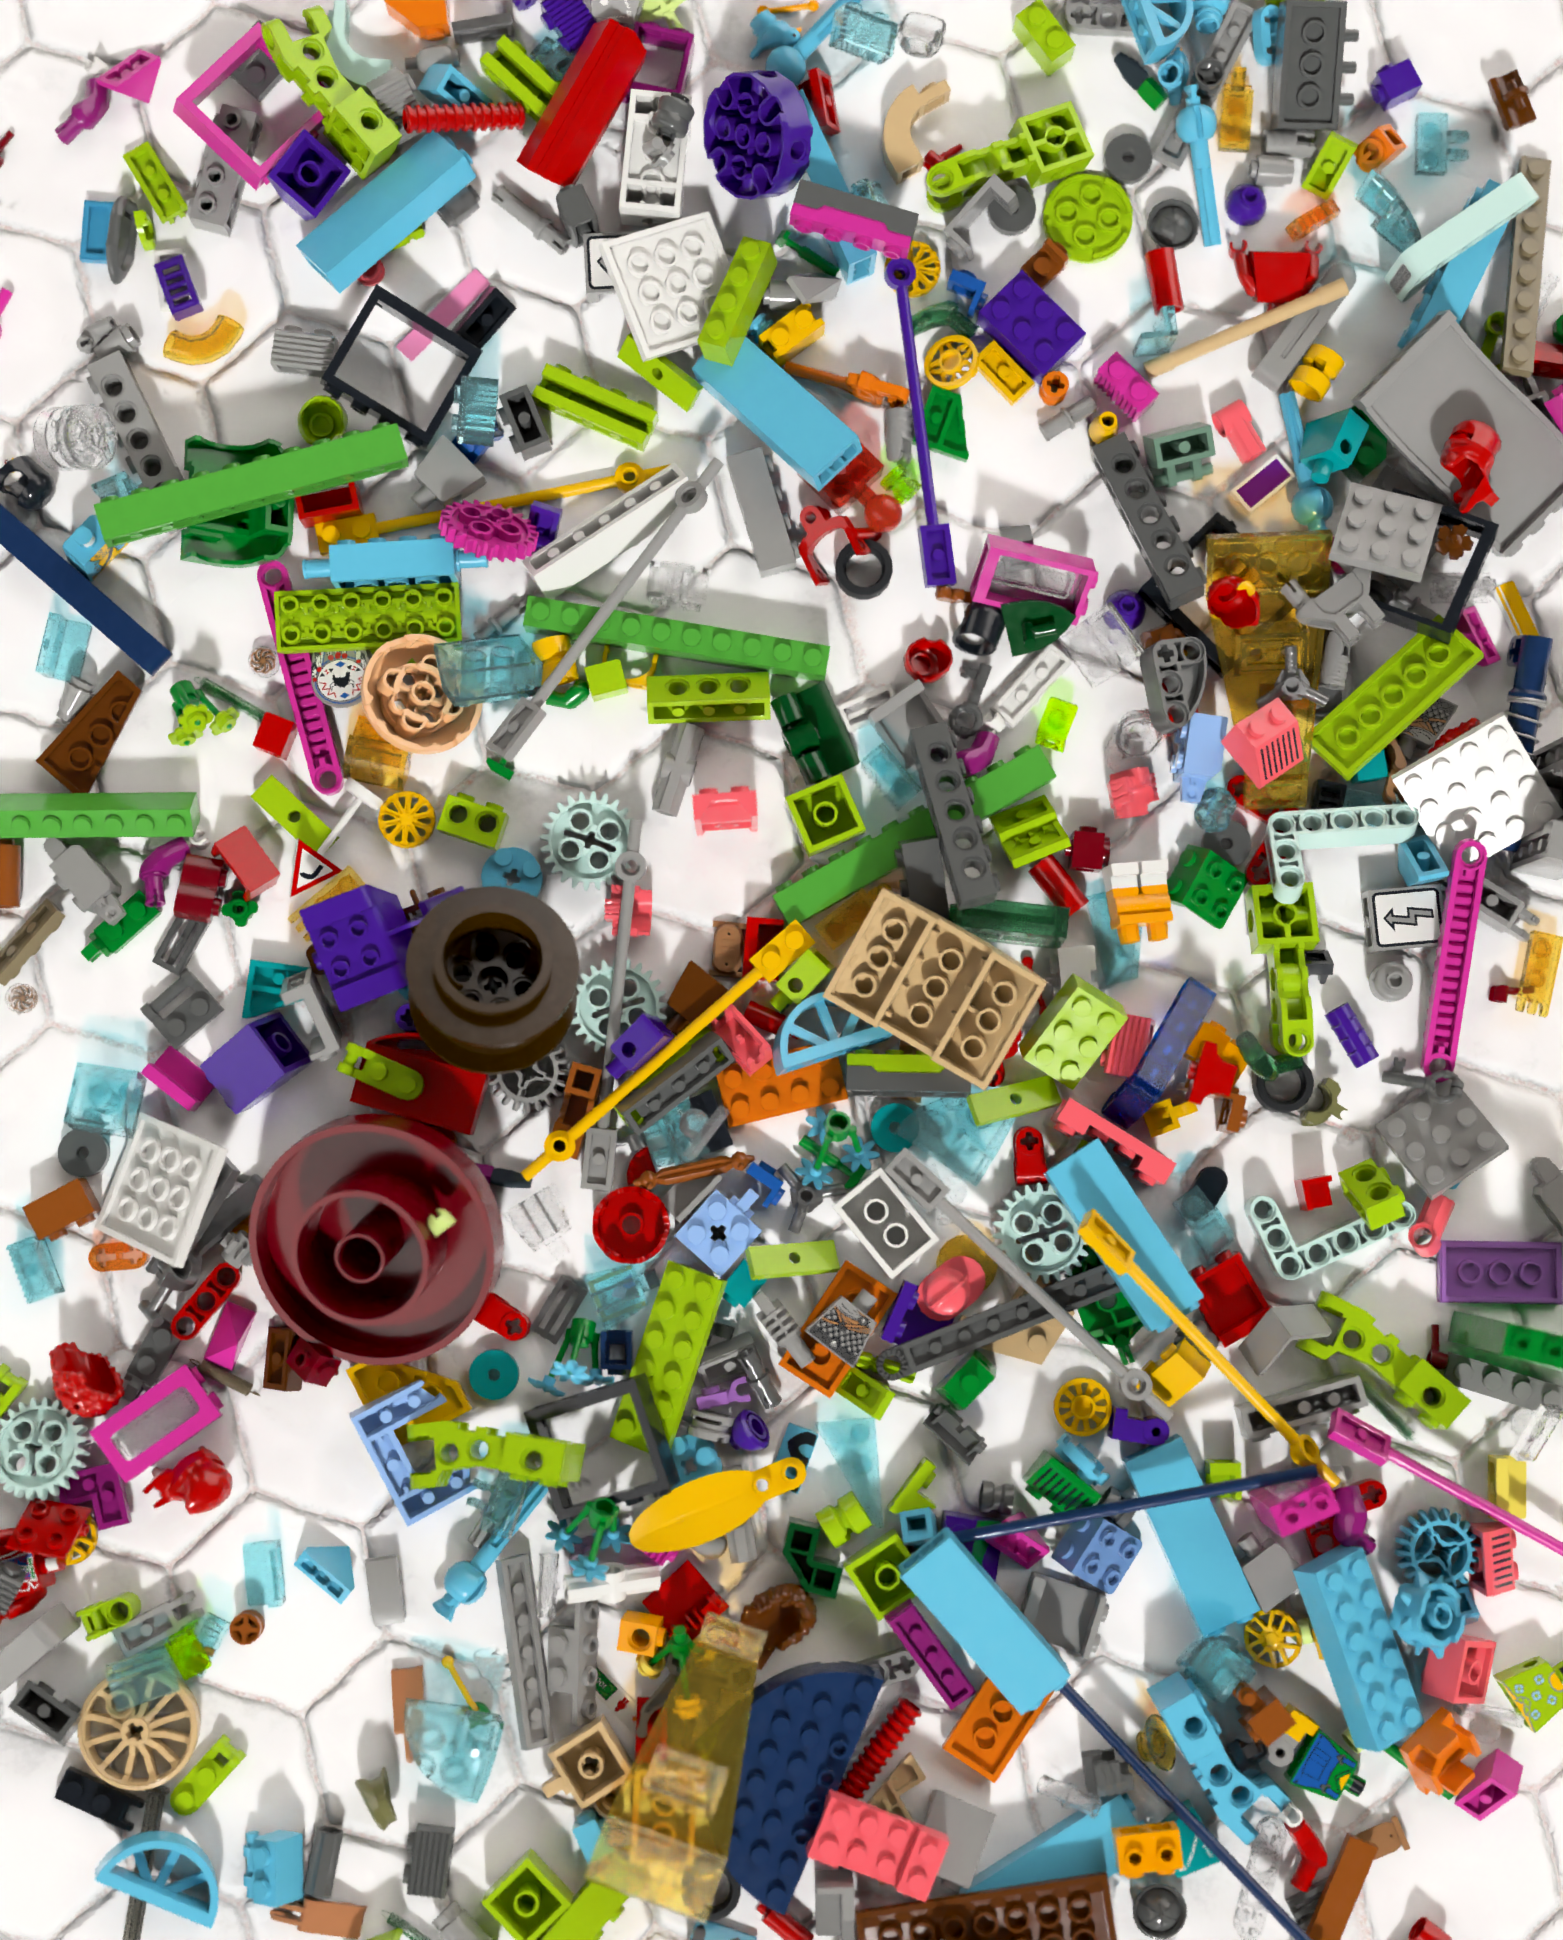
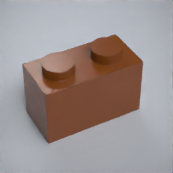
M76 1178L22 1207L38 1240L50 1239L51 1242H55L68 1235L66 1229L76 1224L80 1228L95 1221L94 1215L102 1209L86 1178Z

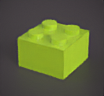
M842 773L785 797V805L809 858L865 834V825Z
M894 1528L842 1561L844 1569L878 1622L910 1598L912 1600L916 1597V1594L900 1577L898 1565L911 1556Z
M530 1848L485 1892L481 1904L515 1940H536L572 1904L574 1893Z

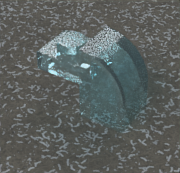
M1198 1185L1172 1203V1206L1191 1229L1192 1237L1209 1259L1235 1241L1231 1227L1218 1208L1212 1205Z

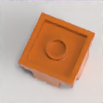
M1442 1706L1399 1748L1417 1789L1426 1795L1432 1791L1438 1796L1444 1792L1443 1788L1453 1795H1458L1475 1777L1474 1771L1460 1761L1468 1753L1477 1758L1482 1754L1474 1734L1457 1724L1451 1712Z

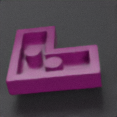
M111 1463L76 1471L80 1478L79 1480L72 1477L68 1479L70 1489L59 1486V1501L61 1503L74 1505L92 1500L99 1531L132 1522L123 1480Z

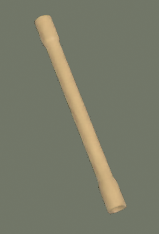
M1342 277L1317 288L1309 294L1176 351L1167 352L1143 363L1146 375L1149 380L1174 370L1179 365L1317 306L1326 305L1349 295L1347 284Z

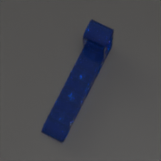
M1191 976L1185 981L1134 1072L1109 1096L1100 1113L1127 1130L1158 1101L1217 993Z

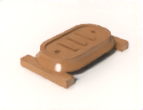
M713 921V927H717L714 933L712 966L715 970L709 969V975L742 978V972L737 971L742 963L744 939L742 930H746V923Z
M1396 1815L1390 1817L1392 1823L1384 1822L1355 1835L1377 1845L1378 1851L1374 1860L1395 1852L1401 1845L1404 1851L1411 1849Z

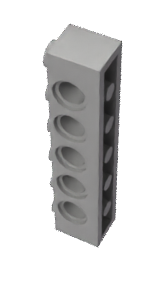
M120 350L86 365L91 375L86 377L93 393H99L103 400V403L99 404L100 409L106 420H112L116 427L112 431L113 436L119 447L125 446L129 454L125 461L132 474L138 473L142 481L141 484H138V488L148 487L150 490L161 487V484L167 480L179 479L183 481L184 478L132 369ZM117 385L123 386L122 391L118 395H110L113 387ZM128 412H135V417L132 421L123 422V418ZM143 438L148 439V444L145 448L136 449V444L139 440ZM161 465V471L158 475L149 476V470L153 466ZM181 529L173 530L168 533L171 535Z

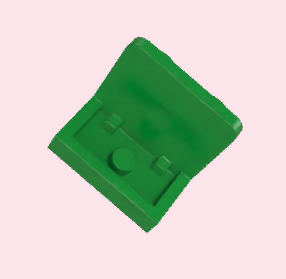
M1190 844L1181 853L1176 867L1167 879L1171 904L1187 908L1217 929L1224 927L1248 883L1244 873L1215 852Z

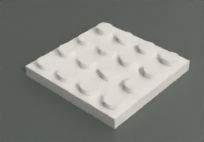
M705 211L602 242L598 248L642 361L646 362L699 345L697 339L730 267L710 212Z
M1503 712L1498 713L1391 776L1410 809L1414 811L1413 807L1418 810L1420 814L1419 823L1433 842L1449 870L1454 847L1463 839L1472 838L1483 844L1487 850L1488 858L1543 827L1544 823L1563 816V810ZM1473 846L1465 848L1462 852V859L1465 863H1472L1478 857V850Z
M139 1112L94 1228L163 1262L183 1269L229 1149L149 1114Z

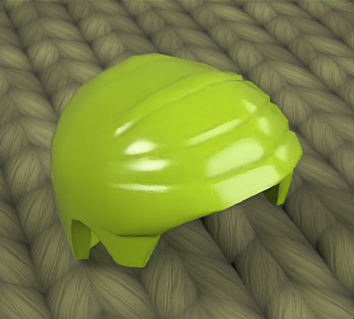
M314 396L301 407L298 413L299 432L305 442L310 445L319 439L329 438L331 441L339 439L345 433L348 426L346 410L340 401L330 396Z

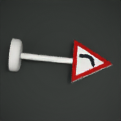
M349 777L346 780L345 789L356 798L317 852L297 838L289 897L343 872V870L324 858L323 855L362 802L370 808L377 810L383 805V800L354 779Z

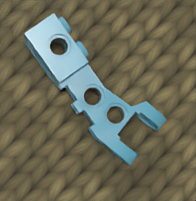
M1177 1671L1146 1690L1187 1762L1190 1765L1195 1763L1196 1766L1190 1769L1203 1791L1210 1790L1205 1796L1218 1818L1242 1842L1249 1845L1259 1834L1242 1814L1261 1795L1265 1798L1268 1796L1280 1812L1292 1800L1267 1773L1259 1774L1253 1778L1240 1774L1237 1765L1228 1757L1217 1736L1222 1733V1730L1206 1706L1208 1705L1199 1689L1196 1688L1191 1678L1185 1680L1180 1672ZM1215 1765H1222L1218 1772L1210 1773ZM1243 1786L1241 1792L1232 1794L1234 1788Z

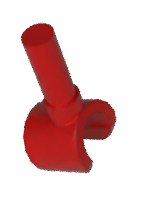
M959 143L943 152L940 156L935 151L930 150L924 157L923 166L930 170L934 165L962 151L963 146Z

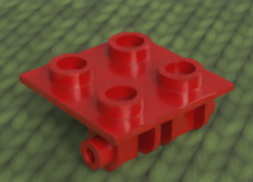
M35 1498L34 1501L29 1502L5 1548L65 1560L76 1538L80 1539L82 1536L86 1537L88 1535L89 1524H85V1521L91 1512V1508Z
M686 1560L663 1581L659 1590L651 1592L642 1601L651 1614L664 1616L663 1627L667 1628L670 1639L673 1635L674 1627L678 1625L686 1628V1633L691 1640L695 1639L729 1607L689 1560Z

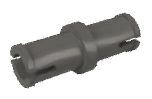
M754 1347L745 1348L740 1351L736 1358L748 1376L747 1382L749 1386L755 1388L764 1408H774L780 1404L782 1397L778 1394L771 1381L772 1375L769 1369L763 1367Z

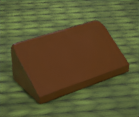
M268 1327L263 1388L285 1392L300 1391L302 1388V1379L285 1362L300 1338L290 1327Z

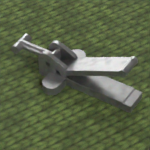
M227 1156L183 1269L174 1267L155 1257H152L145 1268L148 1273L155 1274L159 1278L157 1284L160 1288L152 1301L142 1300L138 1305L140 1311L153 1327H159L163 1324L164 1319L159 1312L173 1290L185 1292L197 1284L201 1274V1256L251 1214L256 1193L263 1179L258 1174L252 1175L247 1182L226 1198L241 1173Z

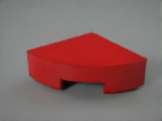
M648 1146L638 1151L631 1159L627 1169L628 1186L632 1185L633 1181L647 1170L656 1173Z

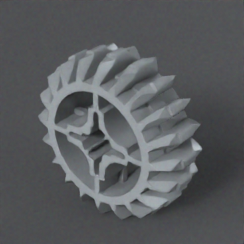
M560 1046L549 1054L554 1067V1075L542 1071L539 1062L534 1064L532 1069L537 1071L536 1073L542 1074L543 1078L538 1076L533 1078L530 1076V1080L525 1081V1074L521 1070L516 1071L515 1073L519 1079L516 1094L508 1087L504 1074H496L497 1078L488 1081V1084L491 1086L496 1084L500 1086V1088L493 1092L494 1096L497 1097L505 1093L506 1096L502 1099L501 1103L506 1106L511 1100H514L512 1106L514 1111H518L521 1103H524V1112L530 1113L531 1104L535 1103L536 1110L541 1112L543 1111L541 1103L543 1100H545L549 1107H552L554 1102L550 1096L554 1094L556 1097L562 1098L563 1094L556 1089L558 1085L565 1087L566 1081L560 1080L561 1075L568 1076L570 1072L567 1069L561 1070V1065L570 1062L567 1057L558 1058V1055L564 1052V1048ZM535 1081H543L550 1084L543 1093L534 1097H525L527 1090Z

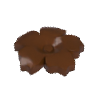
M1463 524L1459 526L1454 525L1452 531L1446 525L1439 528L1437 536L1439 541L1434 544L1436 552L1441 553L1443 556L1448 553L1450 560H1458L1464 555V551H1470L1474 545L1471 536H1465L1468 528Z

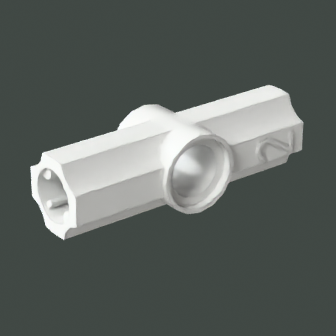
M655 1561L626 1566L619 1562L603 1563L601 1565L609 1567V1570L604 1572L606 1575L605 1580H599L594 1577L592 1582H587L585 1574L582 1576L567 1574L564 1575L563 1590L567 1604L600 1600L610 1604L618 1603L625 1600L626 1595L657 1591L661 1586L659 1567Z

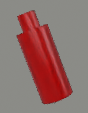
M750 1000L743 1015L750 1024L774 1035L777 1034L780 1025L787 1017ZM789 1034V1036L799 1040V1038Z
M758 1902L755 1909L763 1915L761 1921L783 1940L813 1939L814 1934L787 1911L783 1915L768 1908L761 1902Z

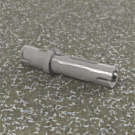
M503 184L495 189L494 193L498 196L493 194L491 200L533 232L535 239L538 241L543 240L558 252L560 256L568 251L569 247L566 244L569 246L572 244L571 238H568L554 227L551 219L548 217L543 218Z

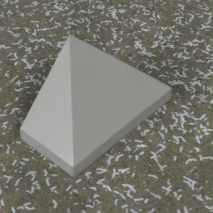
M822 272L792 275L786 281L802 304L833 300L837 296L842 279Z

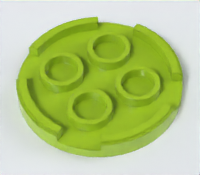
M1084 173L1069 176L1058 183L1047 198L1042 218L1046 238H1050L1054 243L1059 242L1062 244L1071 261L1083 264L1105 261L1120 251L1130 235L1133 222L1131 201L1124 189L1107 176L1104 178Z

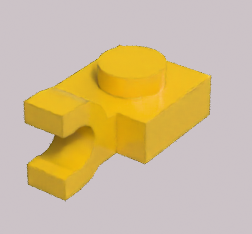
M1170 1098L1140 1109L1151 1138L1180 1128L1178 1118L1198 1111L1196 1104L1189 1102L1173 1106Z

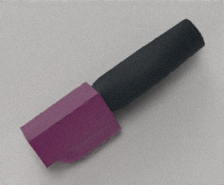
M475 1163L486 1178L489 1186L493 1184L507 1188H531L532 1179L528 1182L519 1172L502 1168L494 1169V1166Z

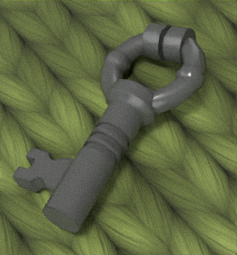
M981 663L979 669L973 670L968 666H963L962 669L965 670V673L961 672L960 677L965 679L971 678L974 681L967 701L956 706L949 714L950 729L954 730L955 735L965 740L975 735L983 725V715L978 703L992 669V666ZM966 711L969 714L975 715L976 721L971 729L956 724V719L960 712Z
M1394 1057L1392 1071H1383V1083L1424 1089L1429 1098L1439 1104L1449 1103L1462 1097L1464 1082L1460 1080L1458 1075L1449 1070H1439L1427 1077L1411 1076L1404 1074L1403 1071L1407 1060L1402 1058L1401 1062L1398 1057ZM1444 1077L1452 1080L1449 1095L1443 1096L1435 1093L1434 1089L1438 1078Z

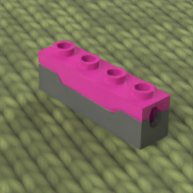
M800 179L790 211L789 225L794 226L797 231L802 233L816 232L822 234L827 240L833 242L843 240L853 243V246L860 250L869 251L873 249L880 251L890 259H900V257L907 259L919 214Z

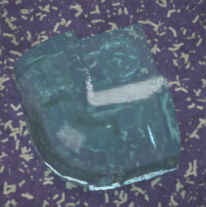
M1208 1634L1198 1637L1185 1647L1175 1661L1178 1666L1183 1665L1186 1668L1182 1674L1186 1678H1191L1194 1685L1214 1702L1225 1703L1239 1682L1250 1683L1257 1674L1251 1668L1253 1661L1236 1648L1240 1641L1228 1635Z

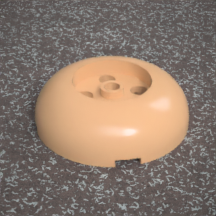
M408 634L386 642L372 655L362 676L361 700L370 724L388 743L409 753L437 754L460 744L476 727L483 706L482 686L480 681H477L470 667L471 662L456 647L434 636ZM411 658L416 662L407 664ZM406 675L412 676L414 684L406 685L402 680L403 677ZM434 687L437 689L441 697H435L436 692ZM394 702H402L405 709L400 710ZM422 714H430L433 718V722H430L426 716H422Z

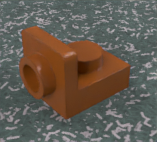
M1047 238L1042 248L1020 267V271L1023 270L1043 290L1066 269L1069 261L1068 253L1059 242L1054 243L1050 238Z

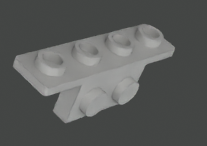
M598 1600L575 1603L574 1627L549 1626L547 1690L573 1694V1726H582L590 1723L595 1719L597 1710L595 1697L596 1681L598 1678L596 1669L599 1644L597 1638Z

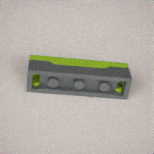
M706 1026L614 1106V1109L623 1122L639 1136L736 1061L723 1039Z
M857 1049L854 1054L847 1053L846 1091L848 1096L967 1098L971 1095V1083L934 1062L931 1060V1056L920 1050L916 1051V1055L904 1054L902 1050H886L885 1054H873V1051L869 1049Z

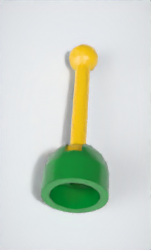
M449 1655L444 1656L441 1661L442 1666L448 1668L468 1704L465 1718L470 1729H473L493 1715L484 1703L473 1701L453 1666L454 1659Z

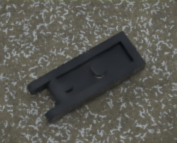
M71 1765L67 1768L54 1796L57 1800L127 1832H132L135 1826L133 1822L124 1819L130 1805L142 1809L146 1802L134 1794L115 1787Z

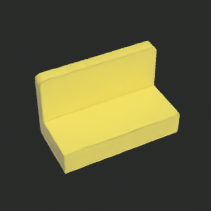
M1488 1455V1501L1520 1519L1526 1518V1457L1522 1455ZM1488 1515V1518H1490V1519H1492V1520H1494V1521L1499 1522L1498 1520H1496V1519H1494V1518H1492V1517H1490V1516Z

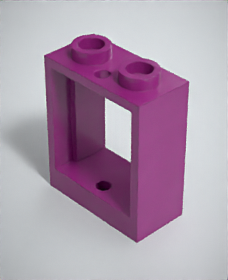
M635 21L634 31L642 43L684 53L675 90L634 81L622 103H630L631 89L684 94L695 49L694 34L683 28H664L652 21H645L644 23Z

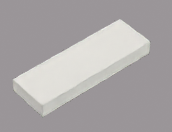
M1054 643L1049 644L994 703L990 711L994 714L999 712L1005 724L1013 729L1069 668L1073 660Z

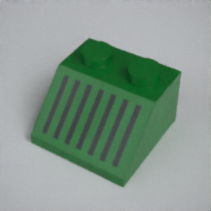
M1045 1449L1022 1477L1024 1482L1028 1484L1025 1490L1038 1501L1044 1497L1052 1503L1049 1509L1053 1513L1093 1506L1101 1497L1092 1486L1085 1483L1076 1473Z

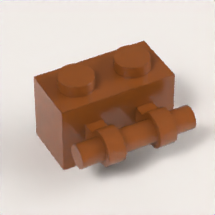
M1237 1679L1232 1682L1231 1692L1241 1703L1236 1707L1242 1716L1237 1721L1255 1743L1261 1739L1268 1747L1297 1723L1278 1698L1265 1685L1255 1692L1245 1680Z

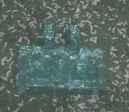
M1417 113L1415 117V175L1445 176L1448 170V162H1462L1469 159L1468 150L1448 148V143L1462 144L1469 141V132L1448 130V113Z
M499 1471L495 1484L475 1478L472 1485L478 1489L492 1492L488 1503L476 1497L467 1498V1505L485 1511L479 1529L511 1540L531 1481L524 1482L509 1479L510 1473Z

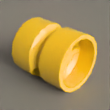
M1312 344L1302 359L1303 365H1298L1288 382L1290 387L1300 396L1310 401L1321 402L1331 387L1330 381H1334L1345 364L1341 356L1329 347L1321 344Z
M550 636L539 639L531 644L535 662L541 664L537 670L540 686H542L572 646L570 636ZM576 661L557 686L569 684L579 679Z

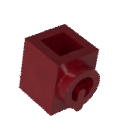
M1080 826L1079 831L1074 830L1069 838L1071 846L1064 849V856H1069L1068 870L1099 873L1102 867H1106L1109 864L1110 838L1105 837V833H1098V828Z
M300 1337L285 1362L304 1382L327 1387L334 1375L337 1376L339 1374L338 1369L342 1360L325 1353Z

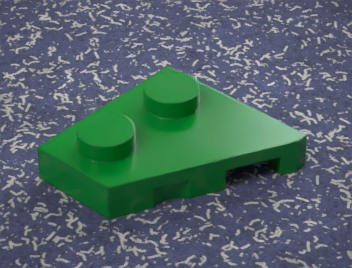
M932 385L924 407L929 450L967 463L969 453L965 437L966 430L962 414L961 395ZM915 435L912 441L913 445H916Z

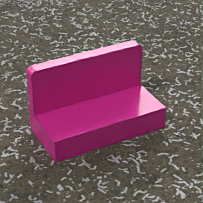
M168 1046L154 1064L148 1063L141 1071V1074L186 1110L196 1112L215 1088L207 1080L203 1070L181 1052L175 1050L173 1046Z

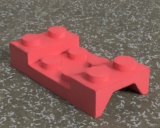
M749 786L731 787L730 792L718 793L717 788L700 789L699 794L692 795L697 836L704 835L706 831L749 828L751 832H758L756 790L749 791Z
M1070 1097L1067 1101L1062 1099V1103L1056 1108L1050 1118L1051 1121L1056 1123L1054 1129L1067 1137L1084 1135L1087 1131L1086 1134L1091 1138H1099L1101 1143H1107L1108 1141L1115 1145L1113 1148L1115 1153L1125 1159L1130 1158L1133 1160L1128 1167L1135 1172L1132 1177L1146 1186L1150 1185L1153 1187L1154 1184L1164 1185L1177 1164Z
M829 1789L823 1815L814 1837L807 1843L805 1849L808 1858L837 1868L838 1865L895 1886L897 1892L926 1902L950 1842L947 1834Z

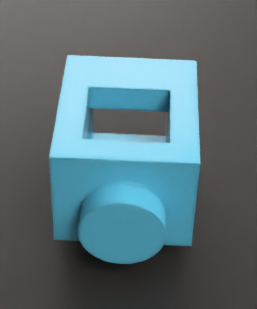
M930 1507L899 1512L904 1545L908 1544L913 1546V1548L919 1549L938 1534L936 1516Z
M593 1808L585 1810L576 1816L577 1821L573 1824L572 1832L588 1865L617 1851L618 1839L616 1836L610 1839L609 1836L612 1835V1831L605 1817L600 1819L597 1811L594 1812Z

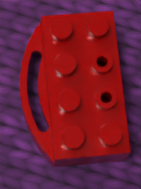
M394 1033L367 1041L366 1049L420 1073L424 1079V1090L416 1099L404 1100L356 1079L350 1102L463 1134L474 1135L487 1091L488 1081L491 1077L489 1074H479L457 1068L441 1059L432 1051L412 1048L400 1049L398 1047L400 1040H422L418 1033ZM362 1058L359 1070H363L367 1059Z

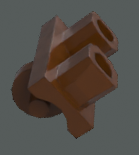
M1517 69L1503 76L1488 80L1487 85L1491 92L1490 95L1496 104L1506 132L1535 122L1537 117L1528 97L1529 88L1527 85H1523Z

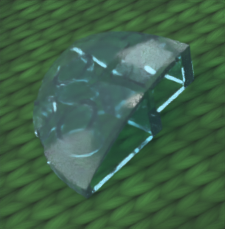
M1376 167L1373 168L1354 195L1355 200L1376 216L1370 227L1402 254L1407 248L1421 239L1419 228L1402 195Z
M940 1098L928 1105L918 1107L901 1122L894 1133L971 1185L977 1187L1001 1148L1016 1117L976 1127L966 1098Z
M406 1698L404 1709L405 1736L409 1742L413 1759L420 1771L443 1792L467 1802L478 1803L488 1781L505 1724L501 1715L471 1711L468 1706Z

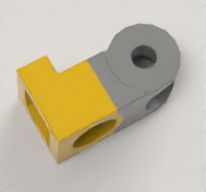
M1289 1702L1285 1709L1297 1723L1270 1746L1267 1747L1265 1745L1269 1753L1267 1759L1277 1767L1289 1765L1294 1757V1749L1304 1734L1307 1733L1314 1737L1320 1728L1314 1719Z

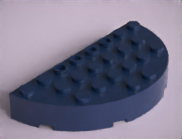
M819 1661L784 1670L755 1687L752 1693L732 1710L716 1737V1743L707 1765L705 1789L708 1818L716 1848L725 1866L742 1888L757 1901L783 1915L786 1913L809 1859L805 1848L807 1843L814 1837L823 1815L828 1790L831 1789L837 1792L884 1682L881 1672L877 1668L849 1661H839V1663H821Z

